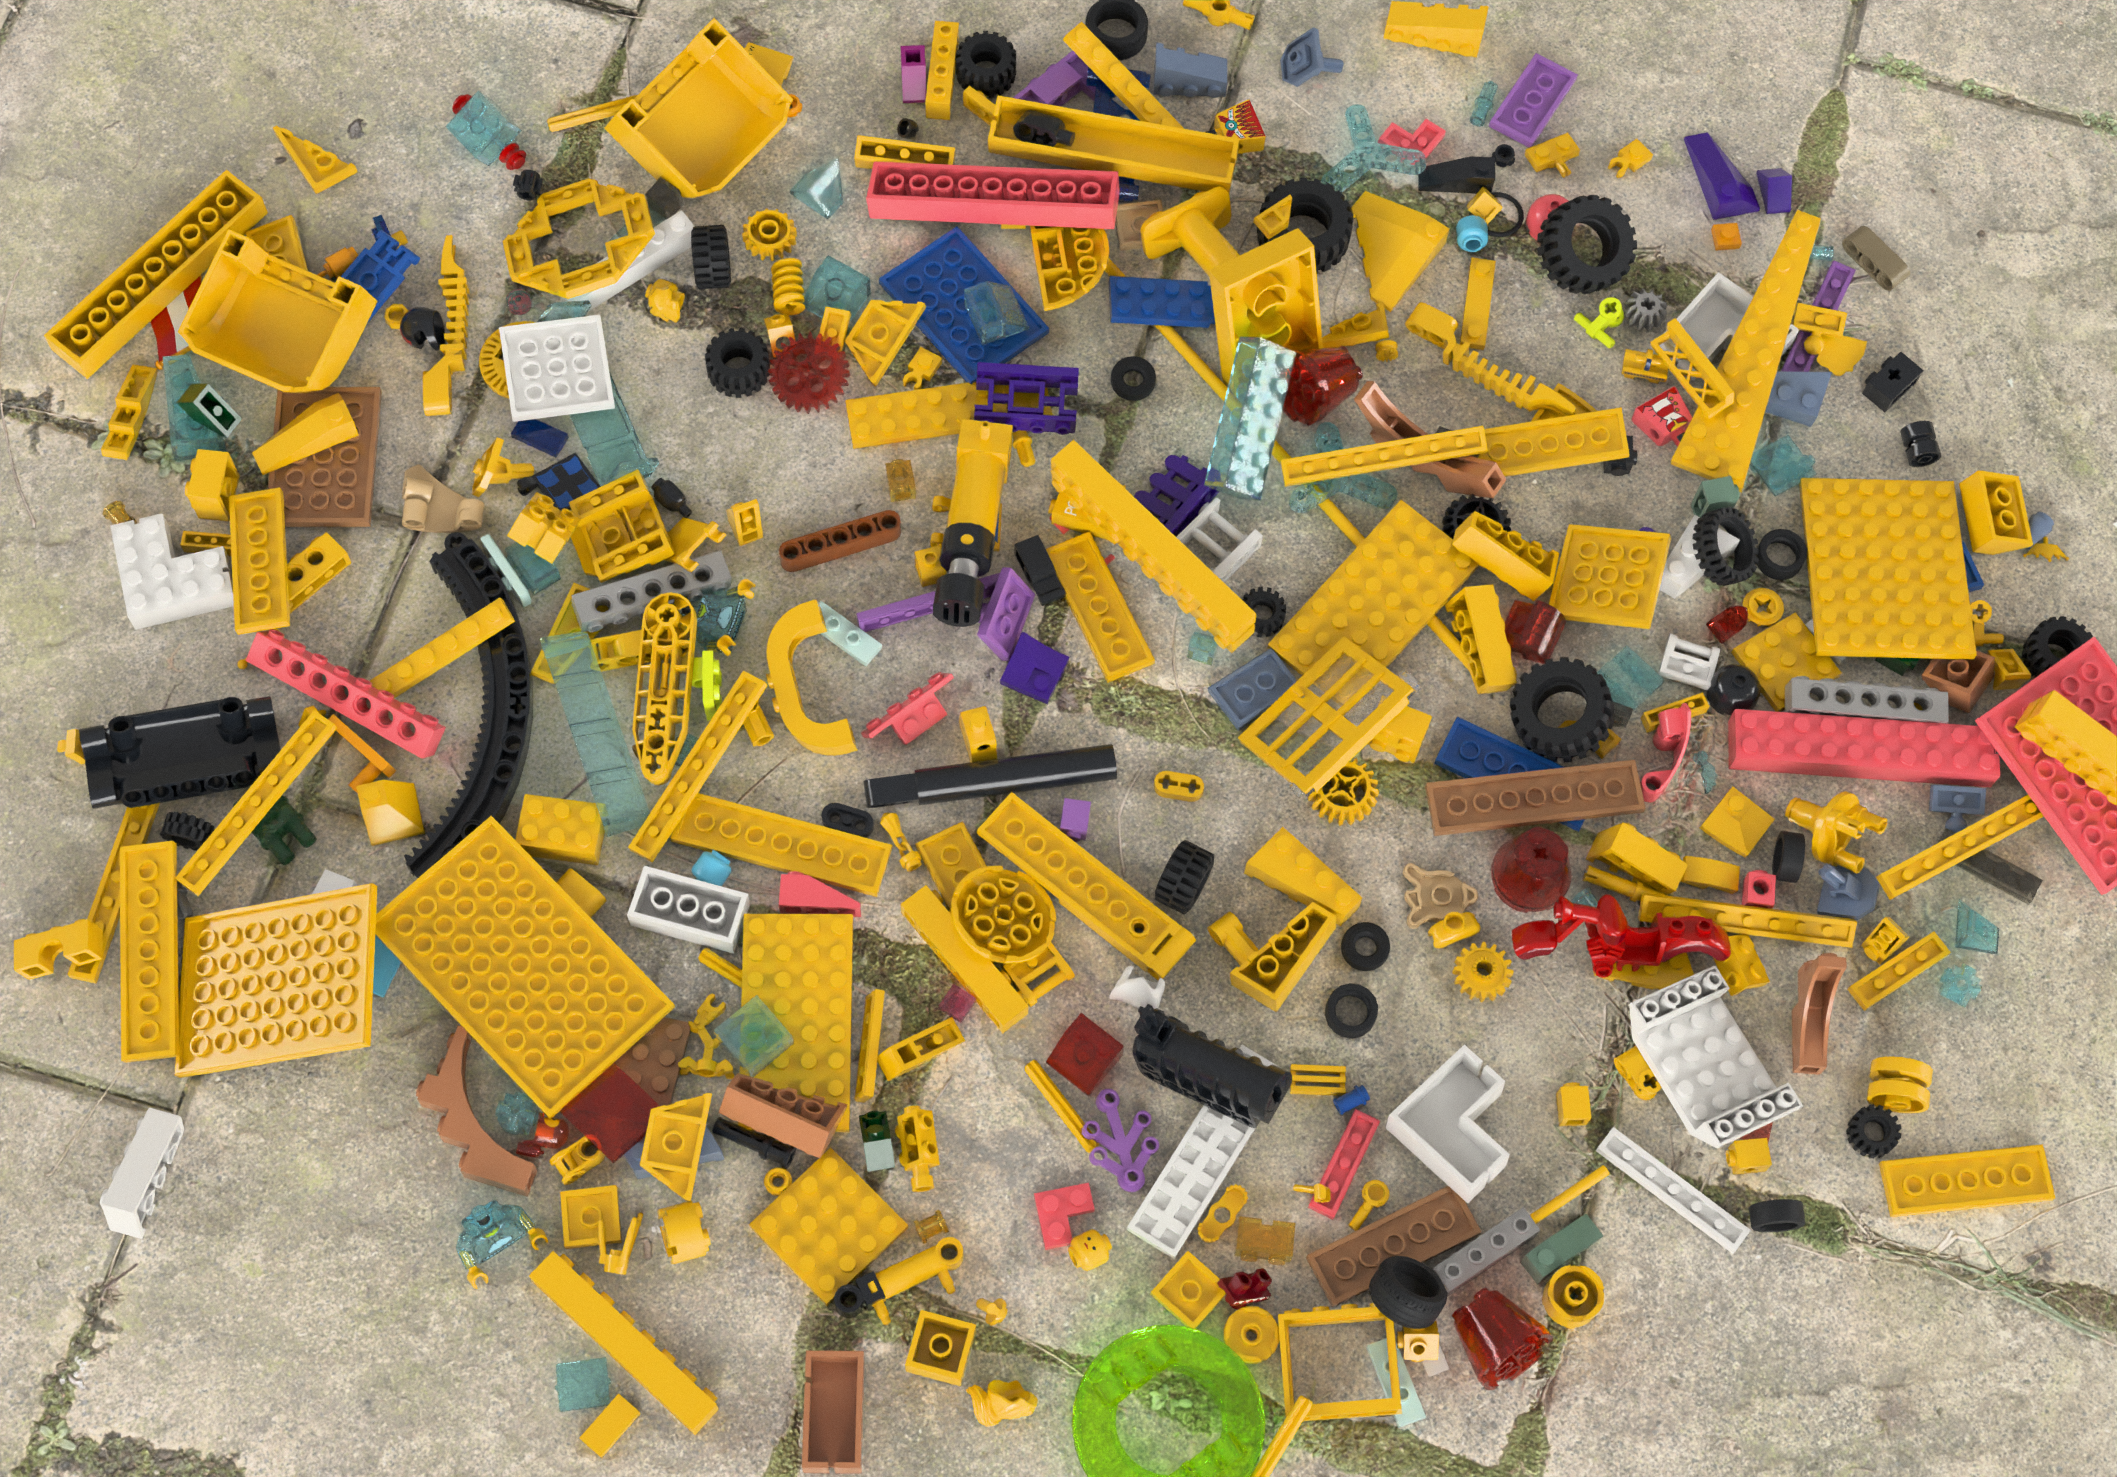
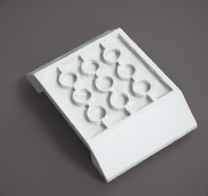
M1712 966L1631 1002L1629 1008L1632 1040L1690 1135L1715 1148H1719L1801 1109L1803 1105L1789 1082L1778 1088L1773 1083L1720 998L1730 988L1717 967Z

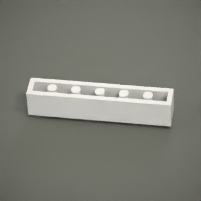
M682 210L654 227L655 235L615 284L570 299L560 297L562 305L573 318L581 317L691 248V231L695 226ZM608 256L605 257L604 259H602V260L599 261V262L608 260V259H609Z

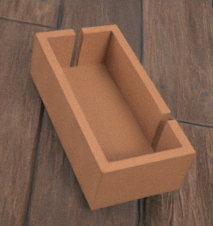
M806 1350L802 1445L803 1473L830 1474V1468H834L835 1474H862L864 1351Z

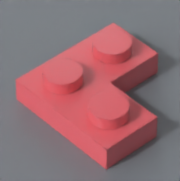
M1425 119L1412 135L1392 122L1380 136L1378 144L1418 169L1445 137L1446 131Z
M1089 1183L1034 1193L1045 1250L1071 1245L1072 1235L1068 1217L1095 1211Z

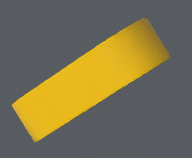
M1162 771L1155 777L1154 790L1159 796L1164 798L1195 802L1203 795L1204 783L1200 777L1195 775ZM1164 779L1169 780L1170 785L1168 789H1164L1163 784H1161L1164 782ZM1190 784H1195L1196 790L1194 793H1189V788L1187 787Z

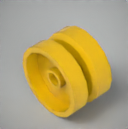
M1886 1056L1873 1059L1870 1065L1869 1077L1874 1082L1868 1086L1866 1100L1869 1104H1874L1875 1107L1881 1105L1884 1106L1883 1110L1889 1108L1892 1112H1924L1929 1108L1930 1092L1926 1088L1930 1087L1932 1083L1933 1069L1926 1063L1911 1058Z

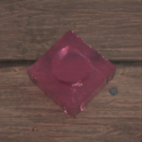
M953 984L938 1005V1009L962 1023L976 1003V998Z

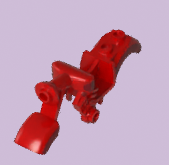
M1608 894L1600 898L1597 907L1572 903L1569 899L1560 895L1559 901L1554 903L1553 910L1554 918L1558 919L1556 924L1552 920H1538L1524 923L1512 929L1514 951L1520 959L1526 960L1537 956L1550 955L1556 949L1557 942L1561 943L1584 922L1587 927L1588 936L1591 938L1586 943L1591 955L1593 971L1601 978L1612 974L1615 963L1618 971H1622L1624 965L1630 964L1632 965V971L1635 972L1639 969L1640 965L1659 966L1661 962H1666L1685 952L1706 953L1718 961H1724L1731 955L1728 934L1719 924L1712 921V918L1701 916L1672 918L1662 917V913H1656L1650 927H1630L1619 903L1613 896Z

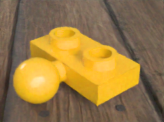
M1797 303L1792 325L1800 331L1811 333V336L1807 337L1804 342L1805 351L1812 355L1822 352L1824 341L1821 335L1841 339L1847 313Z

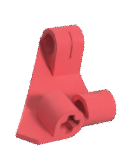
M1682 703L1680 708L1667 709L1658 714L1660 724L1654 733L1653 744L1661 751H1673V764L1671 770L1649 772L1643 776L1640 785L1645 802H1654L1662 795L1681 763L1691 727V709L1687 703ZM1646 784H1653L1656 790L1649 789Z

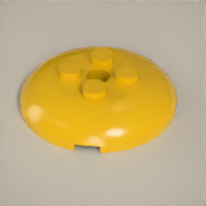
M1003 866L978 868L967 874L960 881L952 896L951 915L957 933L968 947L986 959L1006 964H1016L1031 960L1048 947L1055 934L1056 912L1049 895L1036 880L1019 870L1016 873L1003 869Z

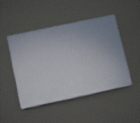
M1270 648L1208 687V692L1239 731L1258 719L1297 680L1276 652Z

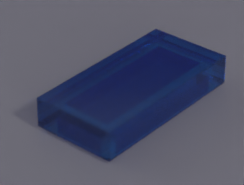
M537 419L518 421L511 432L512 438L557 458L569 438L568 433Z

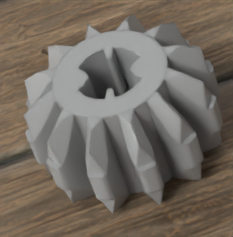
M1642 288L1639 293L1633 292L1630 299L1626 301L1625 318L1630 319L1629 326L1636 324L1638 325V331L1645 327L1649 332L1652 330V327L1658 328L1662 321L1665 320L1667 302L1662 301V294L1655 296L1653 289L1647 293Z

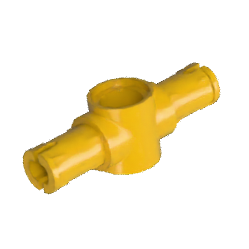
M1230 0L1183 1V6L1202 12V15L1207 16L1209 23L1213 26L1219 27L1232 23L1250 30L1254 22L1255 15L1235 9V6L1230 5Z

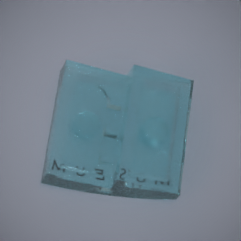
M1627 645L1597 672V674H1601L1605 679L1613 703L1627 716L1636 710L1665 682L1656 671Z

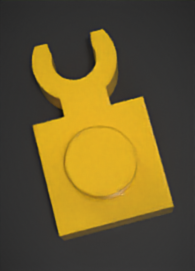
M1636 138L1619 150L1618 157L1611 159L1608 169L1610 170L1615 166L1619 167L1620 170H1618L1616 177L1621 178L1625 175L1628 168L1635 172L1652 159L1653 154Z
M920 347L908 365V371L910 372L904 376L903 386L906 387L909 382L914 381L916 382L914 390L921 389L923 378L930 382L942 364V357Z

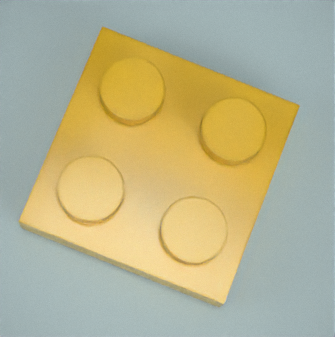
M617 1185L560 1192L565 1249L599 1245L598 1220L600 1219L604 1222L606 1244L622 1243Z
M1187 1251L1151 1291L1150 1295L1188 1329L1194 1332L1224 1298L1226 1292L1217 1285L1220 1278Z

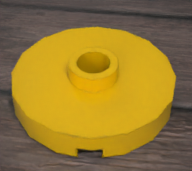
M1245 1306L1228 1317L1223 1329V1341L1227 1351L1236 1360L1245 1364H1258L1266 1361L1275 1353L1280 1341L1279 1326L1267 1310L1258 1306ZM1254 1332L1256 1339L1248 1340L1246 1333Z

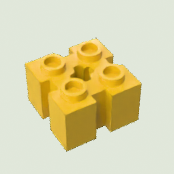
M536 492L519 514L507 536L524 547L529 545L534 548L535 554L552 564L567 544L581 519L568 509L563 508L559 510L553 506L554 502L550 497Z

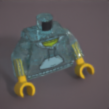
M743 579L737 587L715 592L711 595L705 594L702 596L699 606H693L697 616L696 641L705 651H713V653L723 652L726 656L731 654L733 646L736 645L735 641L747 611L745 599L742 598L752 599L754 597V593L749 589L756 585L750 580ZM687 606L682 609L681 615L683 617L691 612L690 607Z
M492 1200L484 1206H475L471 1214L461 1221L462 1232L459 1234L456 1250L464 1268L469 1269L467 1280L474 1288L478 1289L475 1280L479 1276L482 1277L486 1284L488 1283L487 1275L482 1269L477 1268L476 1265H481L526 1236L525 1233L529 1234L530 1243L535 1250H539L535 1242L536 1239L543 1238L548 1243L544 1230L534 1227L535 1223L521 1206L501 1205L497 1200Z

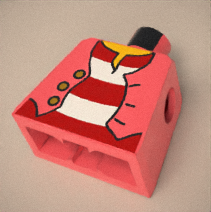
M1674 386L1638 406L1631 420L1658 446H1663L1673 441L1678 447L1692 416L1677 388Z

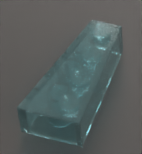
M189 354L163 357L170 438L174 461L192 460L196 458L198 449L226 452L225 442L221 435L194 421L176 403L191 384H200Z

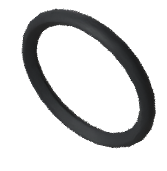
M1492 192L1491 194L1494 197H1502L1511 201L1518 210L1519 219L1512 229L1505 232H1494L1488 229V235L1493 237L1512 235L1519 230L1523 223L1524 212L1522 206L1509 194Z

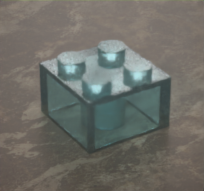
M758 995L753 997L714 1030L719 1042L750 1077L756 1076L794 1044L793 1036Z

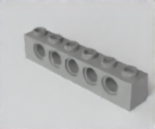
M722 551L691 559L699 564L692 572L685 570L678 564H673L572 595V607L581 632H596L612 623L619 625L628 621L629 618L635 616L643 617L645 607L655 598L646 594L651 590L657 591L659 595L669 592L681 594L689 602L698 601L704 595L711 593L715 595L724 593L728 588H731L732 577ZM703 575L706 576L708 580L705 582H700L696 579V577ZM674 583H680L684 587L681 589H674L671 585ZM631 598L634 602L632 604H624L621 600ZM674 599L669 600L668 604L674 605ZM604 605L607 606L609 610L606 612H600L596 608L598 606Z
M1806 676L1794 677L1785 686V712L1945 724L1949 722L1948 692H1940L1937 688L1918 690L1907 685L1896 688L1887 687L1884 683L1863 685L1859 681L1841 683L1835 682L1834 679L1830 678L1809 680V677ZM1810 693L1815 694L1819 701L1813 700L1810 697ZM1836 696L1842 697L1845 703H1840ZM1862 698L1867 699L1871 706L1864 704ZM1888 700L1894 702L1897 708L1891 707ZM1914 703H1918L1922 707V710H1918L1914 706Z

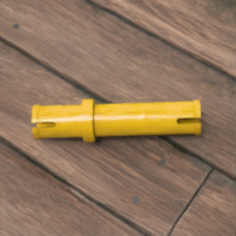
M1591 865L1587 866V873L1584 872L1582 881H1587L1630 897V901L1633 902L1641 901L1642 893L1665 895L1664 892L1643 886V883L1640 881L1632 882L1594 868Z

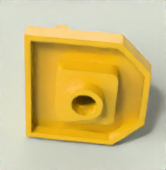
M497 437L484 452L482 458H478L474 464L472 472L476 475L472 486V495L480 497L487 489L488 484L508 483L511 479L533 476L534 467L531 463L511 464L509 459L499 456L504 440Z

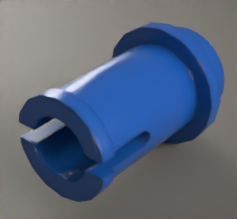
M1355 1085L1354 1090L1333 1099V1102L1339 1114L1343 1115L1360 1104L1365 1106L1370 1097L1363 1085L1359 1087Z

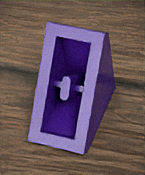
M1782 168L1757 170L1756 174L1766 214L1790 212L1792 175Z

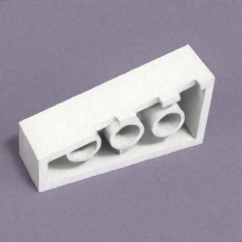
M148 1108L145 1116L139 1119L136 1134L133 1140H130L125 1147V1157L121 1165L118 1164L115 1167L112 1175L113 1181L109 1189H105L101 1195L100 1205L111 1231L140 1239L143 1238L146 1230L142 1227L145 1215H152L155 1204H153L156 1188L162 1189L166 1179L165 1164L172 1163L185 1130L181 1116Z

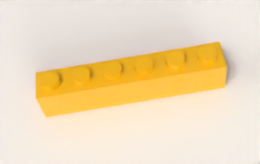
M925 885L900 904L902 915L1003 1034L1028 1015L1029 1006L1027 1004L1029 1001L1020 990L1016 992L1010 985L1012 981L1004 970L999 971L993 963L995 961L982 957L965 944L955 929L951 910L948 911L942 904L944 901L935 889L931 891Z

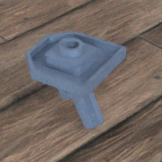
M1314 27L1287 44L1280 59L1282 80L1296 87L1312 77L1318 76L1321 71L1341 73L1344 65L1340 59L1323 57L1320 47L1319 30Z
M1825 864L1822 869H1819L1818 873L1824 882L1817 909L1818 915L1859 920L1875 910L1880 885L1869 869L1863 868L1857 874L1839 865Z

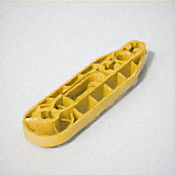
M672 592L658 595L645 607L642 618L632 727L642 773L650 783L658 786L664 785L670 780L672 770L688 734L697 629L696 611L689 600L681 594ZM674 599V605L668 604L669 600ZM689 606L691 612L682 617L678 610ZM647 633L651 637V640H647ZM646 648H652L651 664L645 665ZM689 648L687 666L681 665L682 649ZM662 657H665V658H664V663H662V676H661V683H660V689H659L660 671H661V660H662ZM670 657H671V667H670V664L668 663V658H670ZM669 669H670V679H669V689H668V673H669ZM644 672L650 673L648 690H642ZM687 673L685 691L679 690L680 674ZM641 698H648L646 715H640ZM684 698L683 716L677 715L678 699ZM639 723H645L644 740L640 741L638 735ZM682 723V730L678 740L674 741L676 724ZM664 741L660 748L654 749L656 742Z

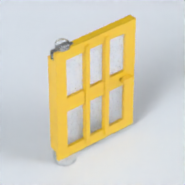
M1343 636L1255 720L1238 739L1240 743L1291 783L1289 789L1298 798H1301L1303 795L1308 797L1313 791L1318 792L1409 704L1408 700L1421 689V686L1407 671L1402 670L1396 676Z

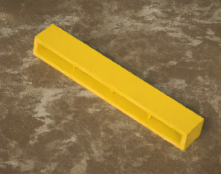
M552 1251L529 1275L531 1281L685 1427L696 1435L719 1410L715 1403L718 1398L707 1387L701 1390L694 1383L697 1378L688 1369L684 1368L681 1371L673 1364L676 1361L675 1357L665 1348L659 1351L653 1345L656 1340L645 1329L640 1333L633 1326L636 1321L626 1311L623 1310L619 1313L613 1307L615 1304L614 1300L603 1291L599 1294L592 1288L595 1283L584 1272L579 1276L572 1269L575 1264L565 1254L559 1257Z

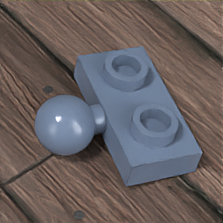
M1930 785L1929 811L1951 813V817L1945 823V829L1949 835L1952 836L1967 828V823L1962 818V814L1985 815L1986 788Z

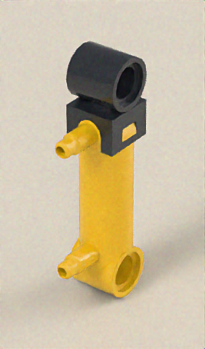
M954 1237L943 1238L937 1245L877 1273L872 1271L855 1279L856 1286L850 1284L841 1286L834 1296L837 1312L844 1318H854L861 1313L865 1303L868 1311L874 1308L883 1325L891 1323V1319L885 1305L886 1299L937 1275L947 1294H953L956 1289L948 1271L956 1270L962 1264V1244ZM948 1248L954 1249L957 1252L956 1257L951 1260L943 1258L941 1254ZM845 1296L855 1297L857 1299L855 1305L852 1307L843 1306L841 1301Z

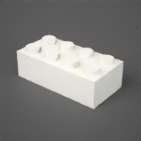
M644 866L627 917L630 926L734 954L743 928L744 914L748 913L750 907L748 893Z

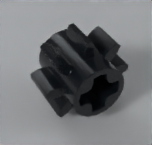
M529 169L523 170L521 175H515L513 186H515L514 192H517L519 198L527 201L534 200L536 195H542L545 185L542 184L543 179L540 178V174Z

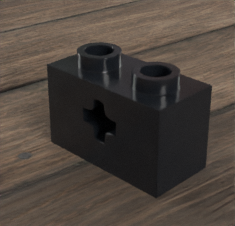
M1902 352L1894 358L1888 357L1880 368L1882 369L1878 373L1872 372L1864 382L1867 385L1862 394L1884 413L1917 383L1924 371Z

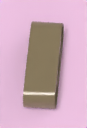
M1867 226L1859 227L1842 241L1844 251L1883 289L1891 291L1910 276L1908 265Z

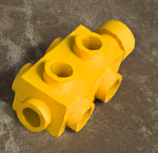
M908 1106L904 1108V1114L897 1117L898 1125L895 1127V1133L901 1141L902 1149L899 1154V1161L904 1166L905 1171H912L913 1178H911L912 1191L925 1192L934 1189L933 1176L930 1175L929 1169L940 1165L933 1113L931 1110L920 1109V1106Z

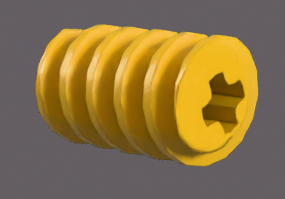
M796 258L778 260L771 267L774 309L781 314L797 315L805 309L803 304L805 298L802 295L804 293V288L802 287L803 279L801 278L803 275L801 270L802 262Z

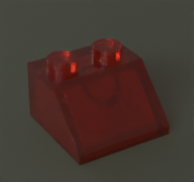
M1080 1013L1064 1032L1048 1057L1046 1064L1089 1097L1123 1056L1124 1045L1084 1014Z

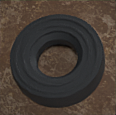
M1125 357L1118 361L1112 369V388L1119 397L1125 400H1142L1149 396L1155 387V370L1147 360L1141 357ZM1136 371L1142 375L1143 381L1138 386H1130L1125 383L1124 375L1127 372Z
M1361 922L1351 926L1345 932L1341 942V951L1345 961L1351 967L1360 971H1372L1382 966L1387 960L1390 953V941L1388 935L1380 926L1370 922ZM1362 937L1372 939L1376 945V951L1370 956L1359 954L1355 948V943L1358 939Z

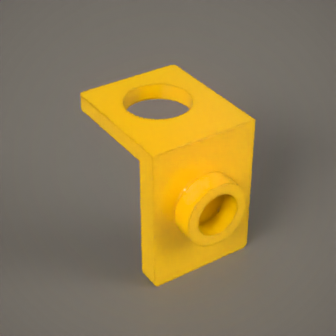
M777 314L764 318L773 357L797 353L793 326L789 315ZM779 337L789 338L790 345L788 348H777L776 341Z

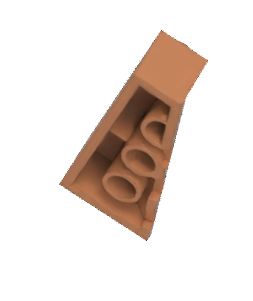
M737 1073L726 1088L719 1113L733 1121L745 1124L757 1132L776 1138L784 1144L796 1147L808 1155L821 1158L830 1144L848 1104L838 1102L837 1106L825 1103L824 1097L814 1095L813 1099L797 1095L796 1089L787 1087L786 1089L779 1090L773 1088L771 1082Z

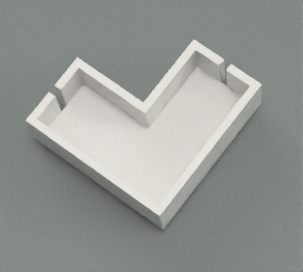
M1718 272L1680 314L1677 320L1711 362L1722 349L1727 350L1753 296ZM1790 324L1782 355L1793 344L1799 331L1792 324ZM1669 339L1659 346L1663 351L1674 352L1676 345ZM1676 358V367L1678 369L1689 370L1690 363L1688 360Z
M162 513L140 518V523L138 524L131 520L110 525L127 616L135 630L234 606L232 566L224 546L176 557L170 527Z
M1463 1045L1389 1115L1386 1129L1465 1202L1469 1203L1485 1187L1486 1182L1489 1184L1506 1167L1510 1154L1473 1122L1502 1094L1506 1081L1488 1065L1483 1068L1480 1079L1477 1078L1483 1061L1466 1045Z

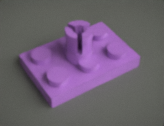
M1002 567L988 604H982L980 621L978 622L980 626L977 635L1001 661L1010 660L1035 597V593L1010 567Z

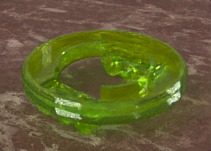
M1155 1325L1144 1327L1127 1333L1113 1341L1097 1355L1087 1368L1080 1381L1073 1406L1072 1434L1074 1446L1082 1468L1088 1477H1250L1258 1463L1265 1438L1266 1424L1263 1400L1259 1387L1247 1365L1229 1346L1219 1339L1203 1331L1186 1326ZM1166 1369L1167 1371L1185 1374L1201 1383L1215 1400L1221 1420L1219 1439L1212 1444H1208L1189 1461L1186 1460L1170 1475L1153 1473L1135 1463L1122 1447L1116 1429L1118 1404Z

